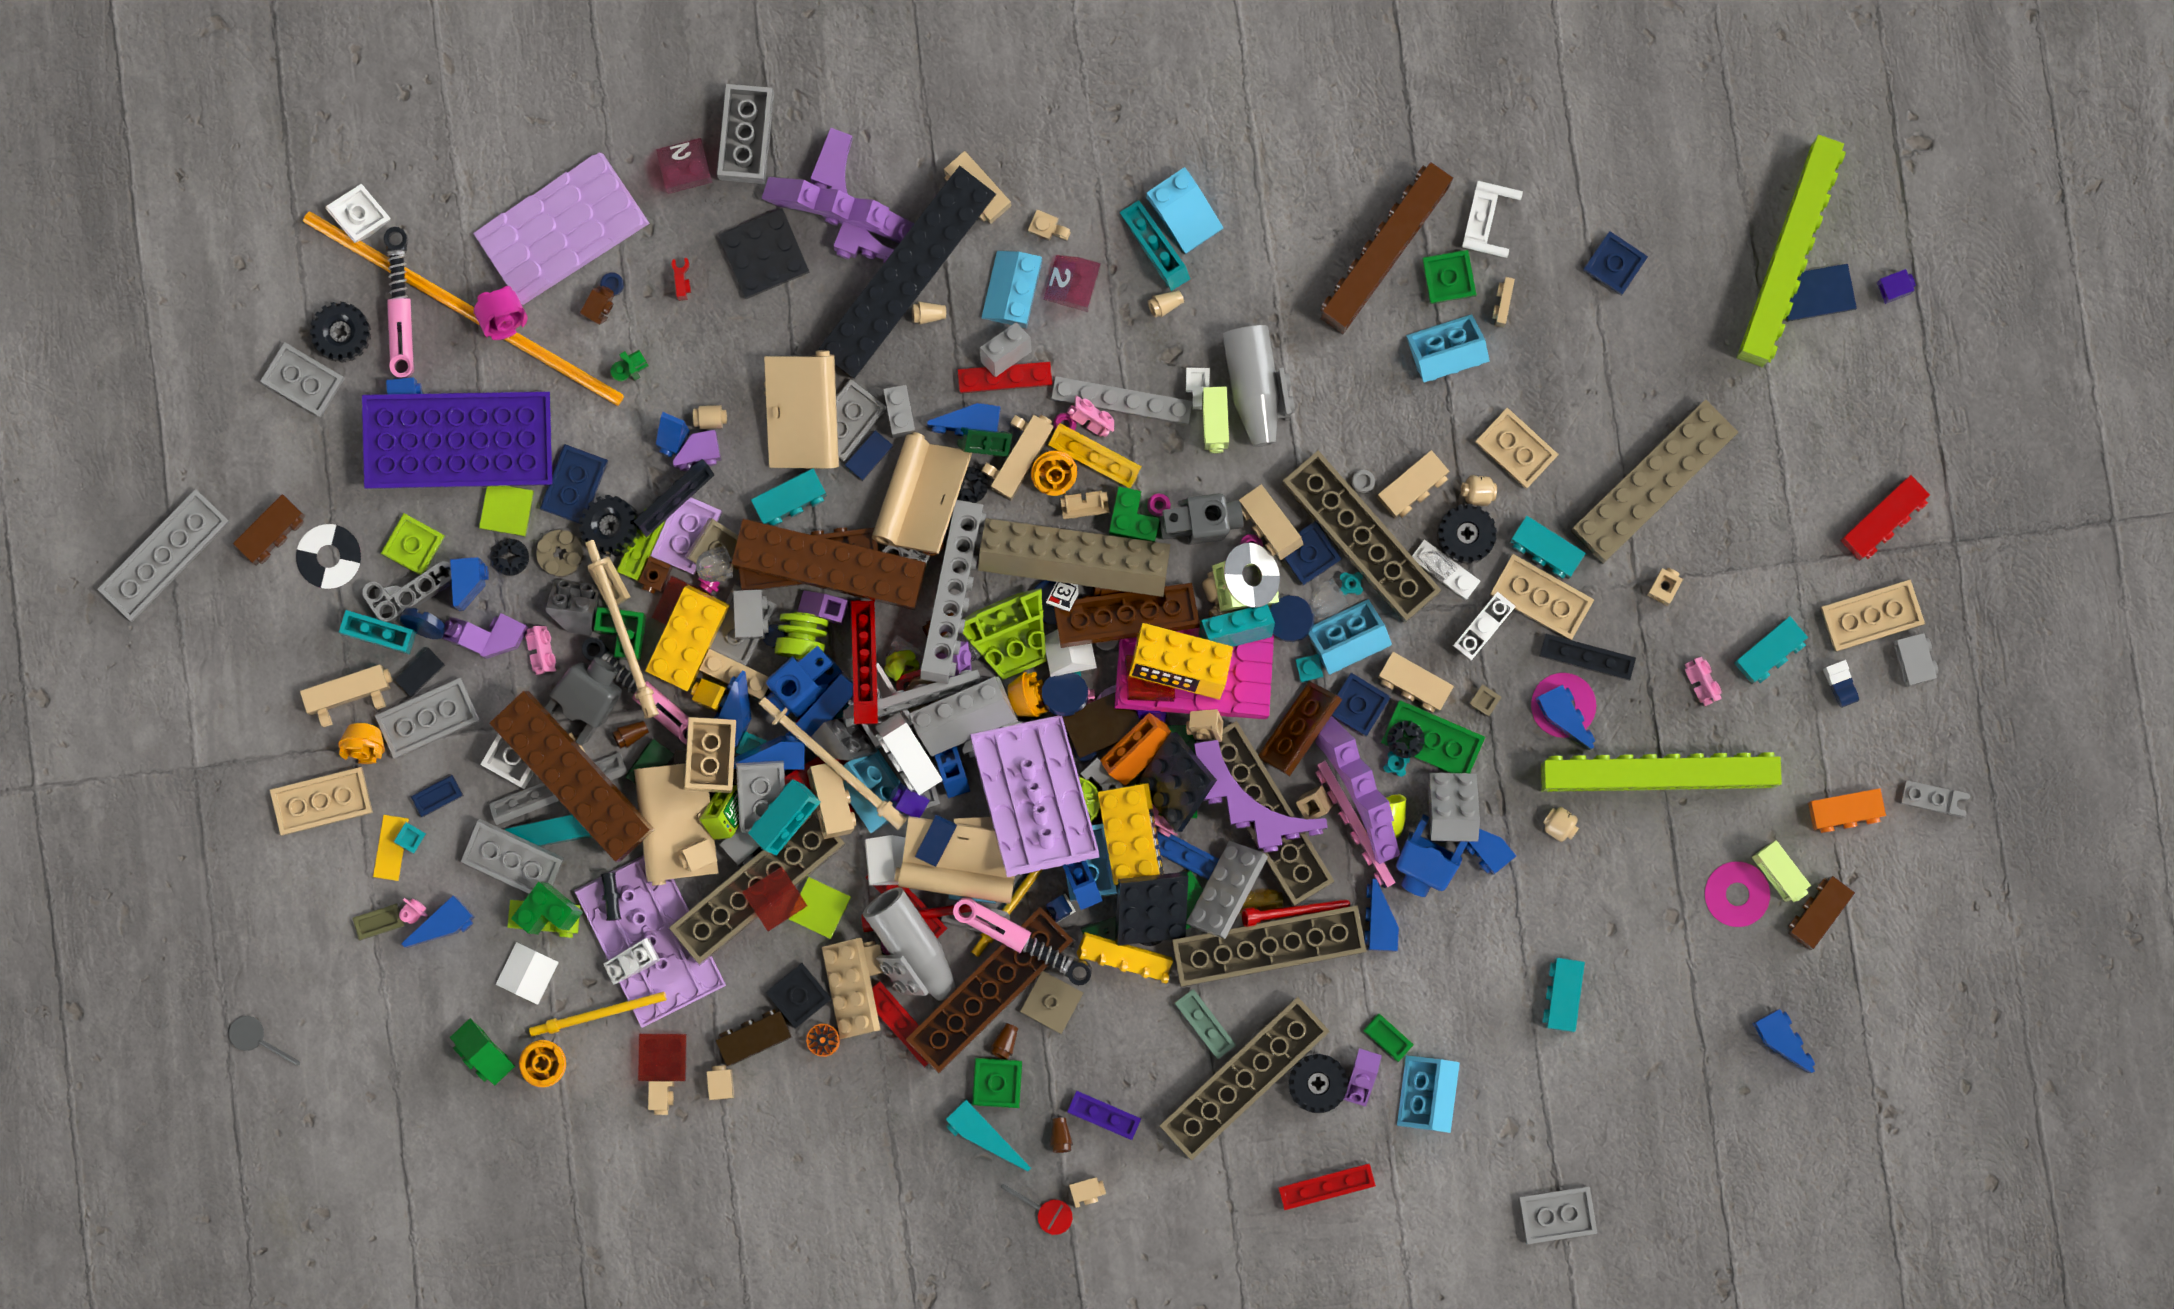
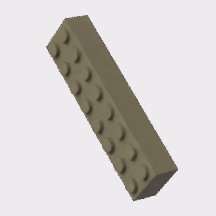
M1705 399L1572 528L1571 532L1604 564L1738 434V431Z
M1319 450L1283 480L1282 485L1310 517L1317 522L1324 533L1363 575L1404 624L1440 594L1442 590Z
M986 518L980 547L978 571L1163 597L1171 544Z
M1235 721L1223 728L1222 742H1218L1222 758L1231 776L1241 789L1253 800L1269 810L1296 818L1238 722ZM1211 738V739H1208V740H1204V741H1202V742L1214 741V740H1216V738ZM1250 822V827H1245L1258 848L1254 822ZM1300 833V838L1286 840L1285 836H1281L1282 846H1278V851L1265 853L1268 856L1266 860L1268 867L1292 906L1298 905L1334 883V879L1305 833Z
M815 809L777 856L765 850L761 851L670 926L669 930L700 966L842 849L845 843L839 836L823 839Z
M1358 905L1261 923L1251 927L1244 926L1230 929L1225 939L1207 933L1172 940L1180 987L1367 952Z
M1299 997L1295 998L1159 1125L1160 1128L1192 1161L1330 1031Z

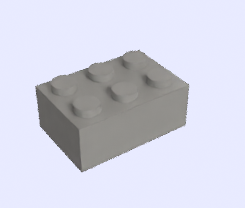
M1430 773L1428 800L1431 841H1478L1480 812L1477 774Z

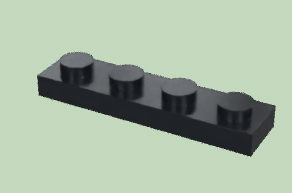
M701 459L684 476L676 480L650 507L639 514L638 518L633 522L646 538L714 476L709 465Z
M1545 634L1539 655L1542 658L1628 681L1631 680L1636 657L1550 634Z

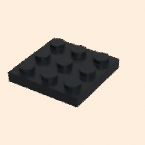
M783 208L719 234L745 299L810 273Z
M1170 732L1136 785L1149 784L1152 804L1175 832H1182L1217 779L1177 732Z
M1186 872L1118 879L1115 942L1118 946L1186 937L1189 878Z

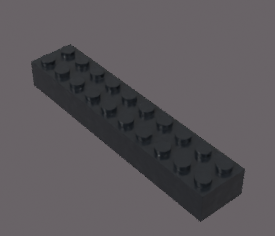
M959 165L819 347L818 351L829 350L830 354L834 355L835 364L855 379L994 199L996 193Z

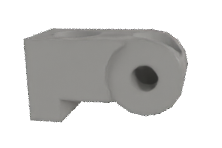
M1098 758L1080 773L1083 779L1088 780L1091 777L1102 788V791L1123 788L1119 781L1107 773Z

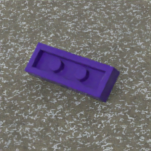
M1077 1090L1067 1111L1072 1115L1130 1140H1133L1141 1118Z

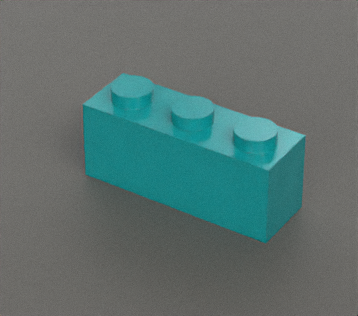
M813 468L751 499L763 524L778 526L783 522V518L789 515L792 518L803 513L804 507L810 504L812 507L823 503V498L827 494Z
M1528 516L1525 517L1510 540L1514 544L1512 547L1522 554L1527 552L1533 556L1532 560L1542 567L1546 564L1553 569L1552 573L1561 579L1565 577L1569 579L1586 554Z
M1268 604L1261 607H1251L1201 620L1199 637L1234 647L1272 637L1275 622Z
M345 610L339 633L344 636L410 655L416 632L412 629Z
M1789 616L1735 661L1734 664L1751 684L1756 681L1762 683L1771 675L1768 671L1772 667L1780 668L1788 661L1786 656L1793 651L1796 654L1806 646L1804 641L1808 636Z
M792 779L790 783L784 786L783 791L775 801L769 804L768 809L760 819L755 821L748 834L763 850L777 856L821 801L804 784Z
M1555 958L1554 963L1550 962L1549 976L1552 977L1551 986L1547 985L1545 997L1546 1000H1549L1548 1009H1544L1542 1023H1546V1029L1576 1032L1585 962Z

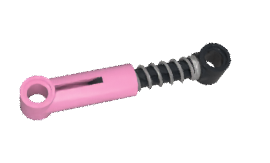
M391 227L384 234L386 251L390 257L388 259L390 262L388 269L391 271L389 275L391 291L389 293L392 295V299L387 300L389 367L394 376L403 379L410 377L414 372L411 299H406L408 297L405 292L407 289L405 281L407 279H405L406 271L404 270V265H406L404 257L406 256L405 252L407 251L409 239L403 229ZM395 233L402 235V242L399 245H392L390 243V237ZM399 332H402L403 355L400 354ZM402 360L408 363L407 371L404 373L397 372L396 364Z
M592 637L585 640L582 645L584 657L592 662L594 657H599L612 664L618 671L615 676L616 682L620 681L622 687H627L628 692L634 694L632 699L641 706L639 700H636L635 697L637 686L631 670L628 671L625 665L620 664L619 660L613 658L610 649L600 639ZM598 644L600 646L599 654L596 656L589 655L588 650L590 646ZM646 681V686L653 689L654 694L652 696L659 715L654 716V718L687 745L685 731L688 729L689 717L651 683ZM666 710L682 723L680 727L664 714Z
M963 897L956 902L953 914L959 922L972 926L1019 953L1023 949L1024 952L1031 953V956L1038 957V960H1044L1045 964L1049 963L1053 968L1060 969V972L1064 973L1075 985H1084L1090 980L1092 967L1086 960L1075 957L1074 959L1071 957L1067 958L1066 954H1060L1059 950L1055 951L1051 946L1047 947L1044 945V942H1038L1037 938H1031L1032 932L978 904L972 898ZM967 904L972 908V913L968 916L962 915L959 907ZM976 915H978L979 917H981V918H983V919L989 921L990 923L996 925L997 927H994L993 925H991V924H989V923L983 921L982 919L976 917ZM1076 967H1083L1087 974L1083 978H1078L1074 975L1073 970Z

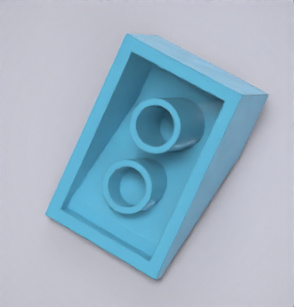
M1185 167L1146 194L1147 200L1185 254L1223 229L1222 224L1202 191Z

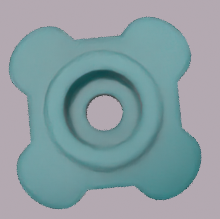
M1343 572L1340 575V580L1342 581L1341 594L1355 593L1360 595L1363 592L1361 587L1363 575L1360 572L1355 574ZM1352 581V582L1354 583V585H1353V586H1350V585H1349V582Z
M1390 751L1387 755L1388 762L1384 765V770L1386 773L1393 772L1399 777H1403L1406 774L1405 768L1410 762V758H1400Z

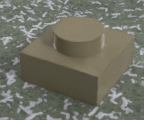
M1482 684L1469 705L1489 717L1502 697Z

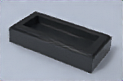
M428 648L395 681L412 697L445 664Z

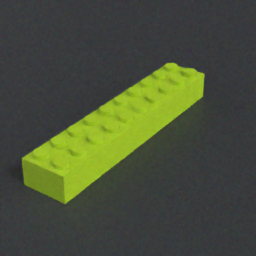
M1818 134L1810 146L1737 354V359L1763 368L1767 362L1770 363L1775 357L1778 346L1774 345L1775 341H1778L1779 337L1781 338L1785 328V324L1782 321L1789 316L1793 305L1792 302H1789L1790 298H1793L1800 286L1801 281L1797 280V278L1801 276L1802 272L1804 273L1808 263L1805 255L1809 254L1815 243L1816 238L1812 237V235L1820 228L1823 220L1820 212H1823L1824 208L1828 205L1831 195L1827 194V192L1835 185L1838 173L1835 170L1842 164L1846 154L1842 150L1844 147L1842 142Z
M1763 752L1757 755V757H1751V753H1737V755H1733L1734 757H1727V753H1714L1710 758H1704L1702 753L1690 754L1687 758H1680V754H1666L1663 758H1657V754H1645L1640 759H1633V755H1619L1617 759H1610V755H1596L1592 760H1586L1585 755L1572 756L1570 760H1563V756H1549V758H1546L1541 763V792L1776 788L1782 785L1781 756L1774 757V752Z

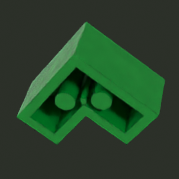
M1124 487L1118 488L1109 530L1110 536L1156 541L1160 519L1137 514L1142 491Z
M597 607L594 631L599 634L617 636L615 657L627 660L609 609ZM619 610L636 659L640 662L646 615L642 612Z
M538 882L511 919L527 933L539 935L548 921L558 929L570 930L583 911L550 883Z
M471 1018L450 1036V1039L455 1044L453 1047L455 1052L463 1058L462 1061L471 1070L474 1067L477 1069L475 1073L484 1082L489 1080L495 1086L515 1067L508 1056L492 1042L485 1031Z

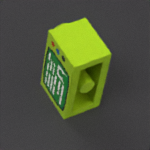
M733 785L731 793L716 792L699 819L713 840L732 838L739 826L737 785Z

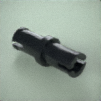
M616 872L601 874L604 892L602 900H605L606 921L622 919L619 907V898L621 897L620 893L617 892Z

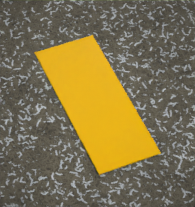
M383 815L373 877L399 881L404 848L394 843V840L405 822L408 823V818Z

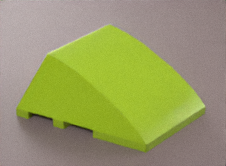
M1041 588L1014 594L974 611L963 619L965 620L963 635L1003 680L1046 662Z

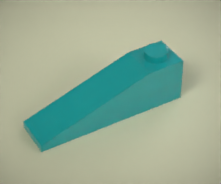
M1138 200L1122 210L1120 215L1170 291L1189 281L1190 276L1185 264L1142 203Z
M573 815L505 829V831L540 847L592 837Z
M967 1100L946 1118L949 1123L946 1127L954 1136L960 1134L965 1139L1026 1171L1031 1169Z

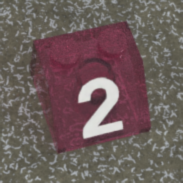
M701 138L656 149L668 194L713 183Z
M1056 255L1043 300L1088 312L1100 273L1101 263L1080 257Z

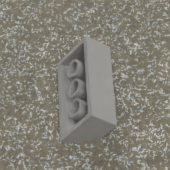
M993 677L909 713L919 738L931 756L971 740L970 734L997 729L1017 720L1000 677Z

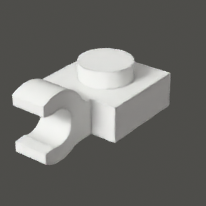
M1186 368V392H1193L1192 409L1202 410L1203 388L1209 387L1210 368Z

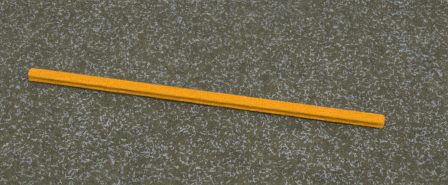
M310 211L304 216L303 221L305 224L391 273L388 269L390 267L389 257L362 241L354 243L345 231ZM404 267L406 283L480 325L474 314L473 306ZM516 333L504 339L611 403L619 406L623 401L624 396L622 393L521 334Z

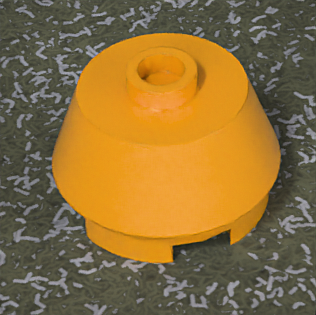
M1046 452L1039 456L1032 466V482L1044 494L1051 496L1062 495L1076 481V464L1064 452Z
M1024 672L1008 685L1007 697L1018 716L1039 717L1042 713L1048 711L1042 700V687L1044 683L1042 679L1037 681L1036 672Z
M367 723L348 725L338 743L340 748L339 755L345 760L348 759V756L356 758L359 764H374L377 758L381 759L382 754L385 752L381 730Z
M538 1040L530 1043L522 1051L519 1059V1069L521 1075L529 1084L536 1087H549L562 1078L566 1069V1058L562 1049L557 1044L547 1040Z

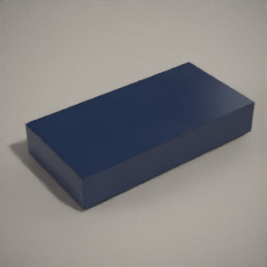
M875 430L845 466L863 481L891 450L893 445Z
M451 775L411 796V799L423 818L464 795L454 776Z
M935 815L915 857L936 867L957 824Z

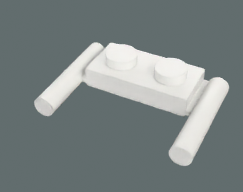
M1478 181L1462 247L1507 258L1509 249L1487 244L1497 198L1500 195L1521 200L1523 191Z

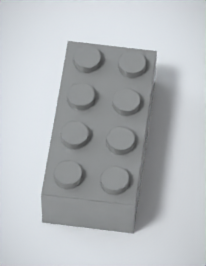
M726 84L717 171L719 180L765 184L774 100L772 88Z

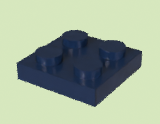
M1609 231L1583 271L1622 296L1648 256Z
M1316 521L1298 532L1304 545L1284 558L1303 586L1342 560Z
M1350 673L1338 693L1342 701L1331 716L1367 737L1391 696L1355 674Z

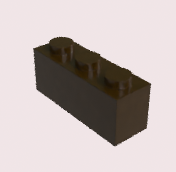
M775 1009L762 1014V1020L754 1022L751 1019L740 1024L742 1028L733 1032L732 1029H729L719 1034L720 1039L715 1041L728 1067L793 1038L781 1011L776 1013Z

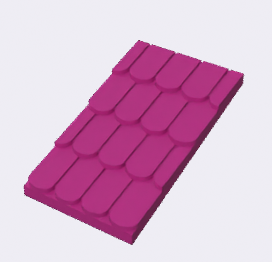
M1200 628L1176 631L1200 638ZM1274 634L1270 638L1233 647L1227 681L1220 700L1129 676L1137 637L1119 640L1114 708L1190 714V711L1218 709L1220 715L1226 717L1267 719L1269 717Z

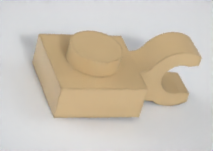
M1036 210L1028 229L1029 233L1049 241L1052 235L1067 241L1071 233L1070 229L1057 225L1059 220L1057 217L1040 210Z

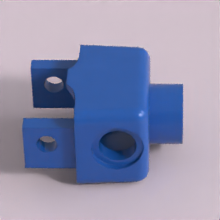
M1424 814L1415 831L1409 833L1396 864L1397 869L1406 874L1401 886L1410 893L1420 897H1426L1431 887L1438 891H1444L1460 867L1461 855L1468 841H1459L1455 851L1452 852L1422 837L1421 834L1429 820V817Z

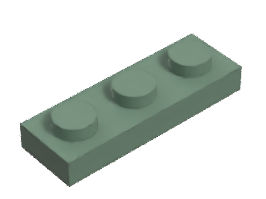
M1194 989L1175 1002V1005L1217 1060L1236 1046Z

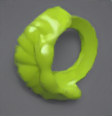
M903 650L893 652L886 657L884 672L897 681L901 675L919 670L920 665L915 660L914 652ZM905 665L914 667L912 670L904 671Z

